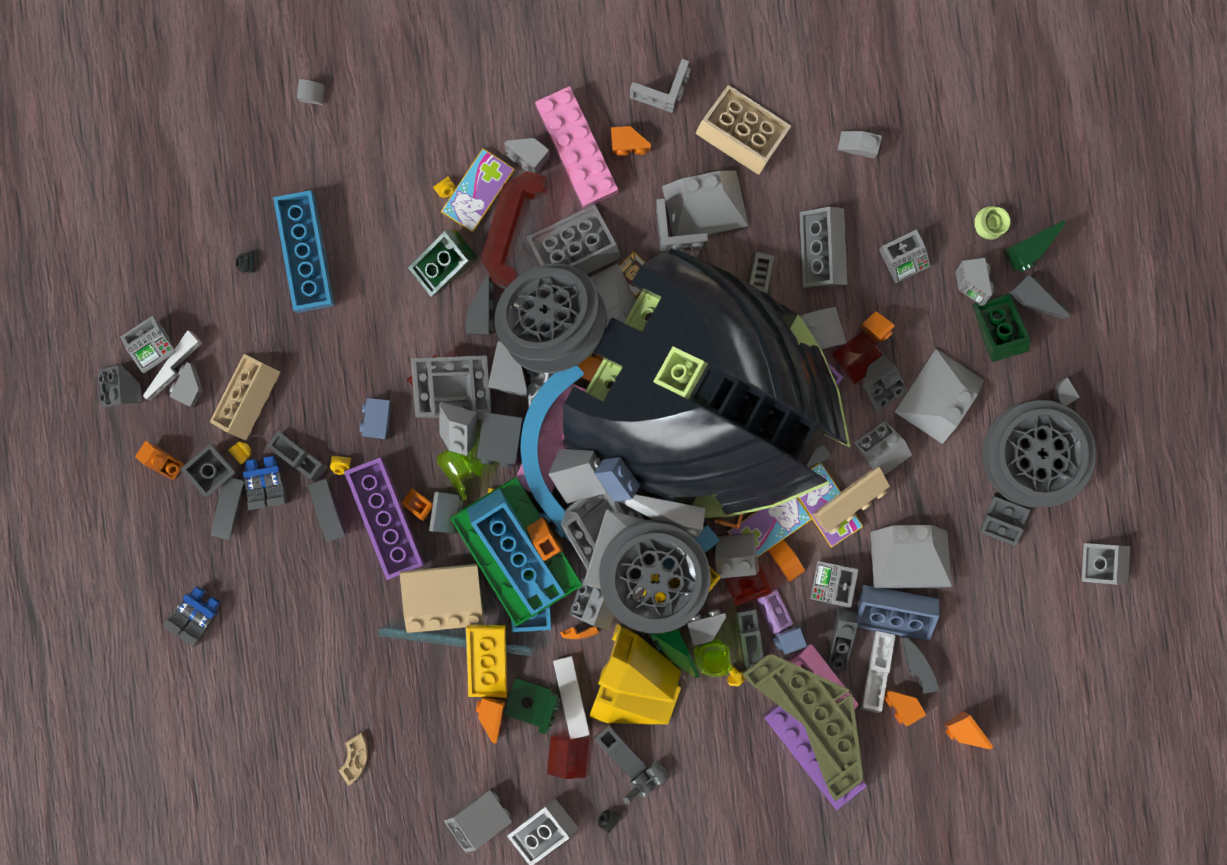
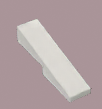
M187 330L175 348L176 353L168 358L144 393L145 399L152 400L178 376L175 368L202 344L193 332Z
M875 632L860 707L861 710L876 713L882 712L895 635Z
M572 656L554 659L553 663L570 739L589 735V728Z

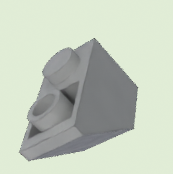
M186 362L178 372L180 376L177 382H174L170 388L171 394L169 397L195 408L203 389L195 365Z

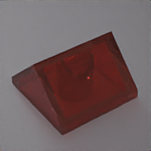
M863 331L832 354L854 385L866 376L868 366L882 356L877 344Z
M758 564L759 572L756 575L724 578L733 605L737 606L772 594L760 564Z
M551 735L547 774L564 779L585 778L589 739H570L567 736Z

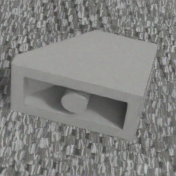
M842 131L837 150L874 159L878 154L882 136L864 131Z

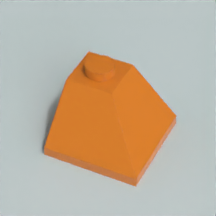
M482 697L481 701H477L476 712L479 713L478 718L491 742L496 744L499 739L506 700Z
M961 711L944 724L947 728L945 732L951 740L955 739L959 743L986 749L993 748V745L973 718L964 711Z

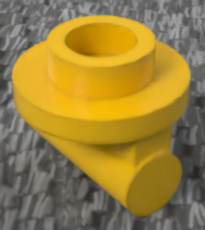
M447 176L433 186V188L440 197L447 198L455 191V184Z
M237 442L228 450L240 464L251 457V448L245 442Z
M332 456L331 470L338 475L345 474L344 472L350 469L352 458Z
M732 664L727 666V671L730 673L727 677L728 684L731 686L743 684L746 680L742 674L743 672L738 671Z

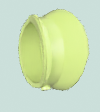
M985 207L975 217L976 231L985 239L993 240L1003 236L1010 226L1009 214L1000 207Z

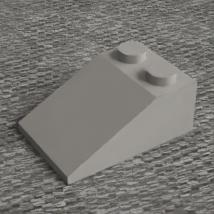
M554 798L508 834L507 837L527 863L534 865L568 840L579 828L556 798Z

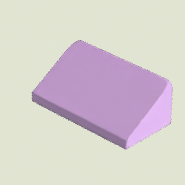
M777 589L756 599L772 634L793 625Z

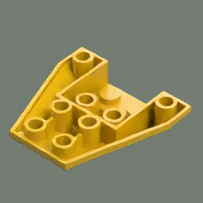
M617 623L612 640L615 641L609 661L602 669L598 684L618 693L673 702L681 670L636 632Z
M601 685L589 717L605 723L668 724L681 687L677 685L673 702H666L614 692Z

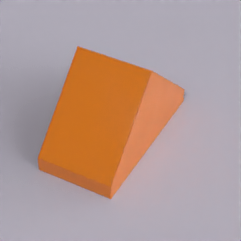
M412 488L401 503L422 521H426L433 508L432 501Z
M784 539L768 550L789 582L805 571L798 557Z

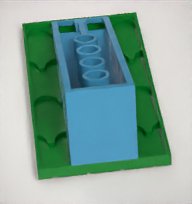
M516 476L452 515L450 519L515 626H518L583 585L563 552L558 553L547 561H543L526 527L539 520L541 516Z

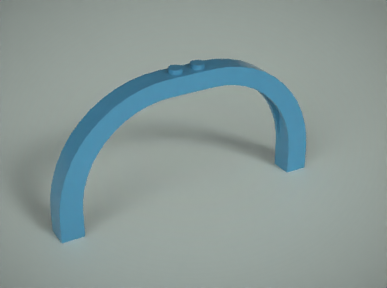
M577 365L565 371L554 373L543 384L527 411L521 435L522 466L529 488L545 511L543 516L549 523L552 521L557 526L555 530L561 538L565 536L568 540L569 538L561 526L565 510L550 492L543 479L538 462L537 448L539 431L550 406L564 390L584 375ZM707 524L703 526L699 537H694L704 553L720 541ZM667 558L663 562V566L666 568H670L674 564L672 558Z

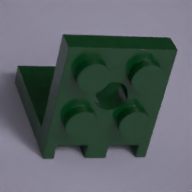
M515 677L503 715L538 726V732L546 734L547 730L551 731L555 719L552 713L553 711L557 712L561 698H558L559 692ZM524 697L532 698L533 705L531 707H525L522 704Z

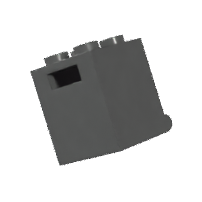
M477 411V420L482 421L477 459H480L482 464L488 465L500 462L501 467L512 468L513 465H517L524 419Z

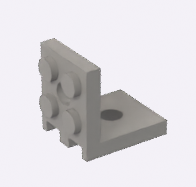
M681 60L669 95L632 82L630 98L673 113L676 101H681L685 86L682 85L683 83L687 84L691 68L688 67L689 61Z
M656 200L660 251H667L670 248L684 251L686 248H691V251L703 250V247L708 242L707 233L668 237L665 200Z

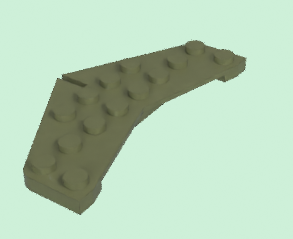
M774 654L764 656L742 673L751 685L804 725L828 792L835 801L862 782L863 771L853 695L850 693L838 703L835 702L847 693L849 689Z

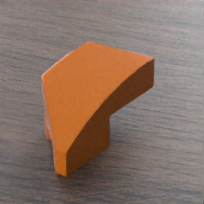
M573 626L560 633L562 638L581 639L598 634L599 631L597 627L592 626L578 632L576 626Z

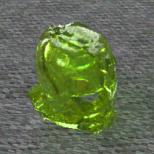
M449 449L444 450L443 453L437 456V464L465 501L467 499L464 493L466 489L460 480L472 471L476 475L481 476L484 466L481 462H477L475 458H471V451L466 457V455L449 451Z
M718 638L700 644V646L695 647L694 664L705 675L713 677L727 676L729 671H732L729 647Z

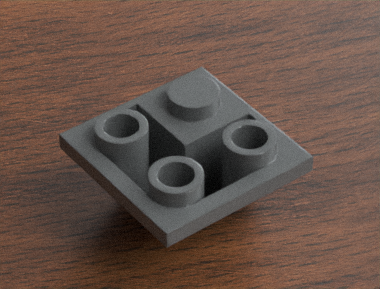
M882 355L868 366L863 389L874 410L879 412L906 392L907 388L896 366L886 356Z
M122 365L99 370V399L102 408L142 403L140 383Z

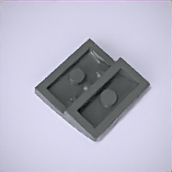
M993 495L980 533L1016 546L1024 530L1023 526L1030 508Z

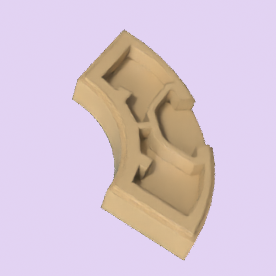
M363 732L345 742L348 751L347 760L339 771L348 786L361 775L367 762L368 747Z

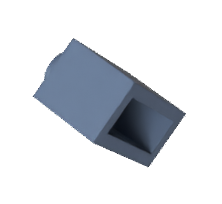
M367 398L366 402H363L362 413L365 416L364 421L360 423V432H362L363 437L388 439L391 401Z
M620 457L602 460L594 472V475L614 502L632 500L640 487V484Z
M796 625L775 633L776 638L773 641L776 649L784 654L807 647L802 631Z

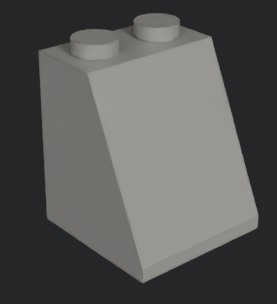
M498 341L488 387L492 390L528 397L523 367L512 358L502 342Z
M558 450L549 471V476L566 503L607 493L594 475L601 462L594 451Z
M491 790L485 791L444 820L465 853L476 851L512 823L507 809L502 808L499 804V797L496 793L491 792Z

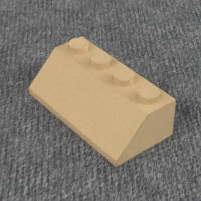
M243 354L210 423L229 434L247 440L257 418L261 414L265 402L269 398L274 384L278 380L280 371Z
M879 467L873 468L813 512L812 515L825 532L831 531V533H834L841 527V522L845 519L847 522L856 516L855 512L860 508L862 510L868 508L872 504L871 500L875 497L879 499L887 493L886 489L890 486L882 470Z

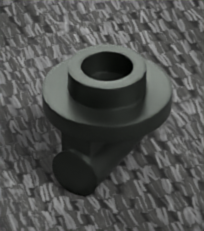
M240 253L236 257L235 266L239 272L254 273L253 253Z
M605 810L598 818V825L610 833L620 816L615 812Z

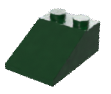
M1063 220L1004 251L1013 271L1015 272L1020 269L1023 272L1037 265L1035 261L1042 257L1066 224Z
M452 229L444 231L408 269L427 293L433 297L465 272L478 257L457 230Z
M1010 294L990 299L985 305L973 304L983 342L992 362L1029 352L1030 337Z
M678 628L664 633H650L653 641H655L658 652L663 651L666 659L694 677H700Z

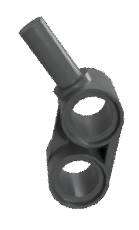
M659 760L652 763L645 771L629 782L632 785V790L623 798L626 804H629L637 795L641 798L645 797L654 790V785L659 786L670 777V774Z

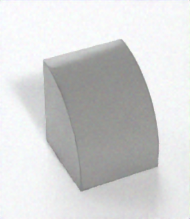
M299 79L297 99L303 103L323 105L325 86L315 81Z
M1068 378L1060 380L1054 389V401L1066 406L1079 398Z

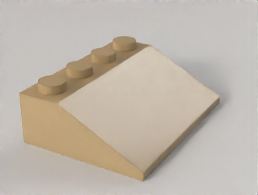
M727 85L703 118L695 134L759 175L791 128V125L730 85Z
M477 564L400 572L403 612L407 633L462 628L467 625H484V607Z

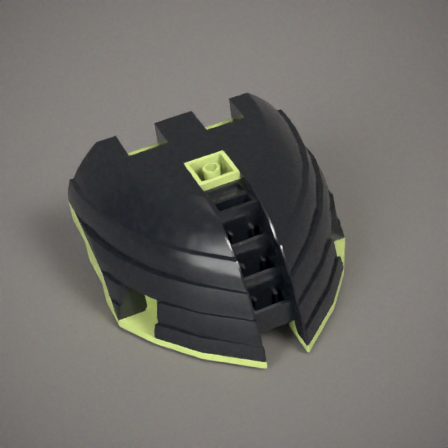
M670 248L669 252L659 254L642 264L631 282L641 290V293L624 323L612 317L607 325L601 342L594 350V353L600 356L603 361L586 392L573 386L564 402L563 444L565 448L594 451L597 458L601 461L620 457L640 484L637 491L650 498L705 508L704 518L731 517L776 507L828 485L830 482L808 468L807 464L823 435L850 447V441L839 389L822 349L802 318L753 285L681 250ZM652 312L649 320L645 321L646 315ZM614 381L611 388L607 389L608 383Z

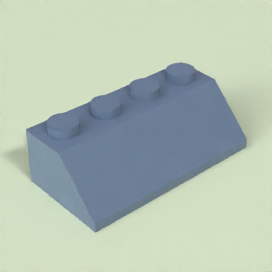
M863 585L857 605V628L930 641L939 618V599Z

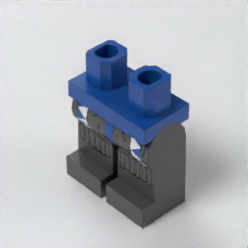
M275 456L264 458L265 468L259 469L257 459L246 461V472H243L248 497V510L288 503L281 472L282 469L281 466H278Z
M195 587L190 593L185 594L175 611L163 624L166 629L175 635L180 634L179 638L192 647L198 645L214 618L219 613L217 609L221 603L214 597H210L207 603L203 602L201 599L206 592L200 587Z

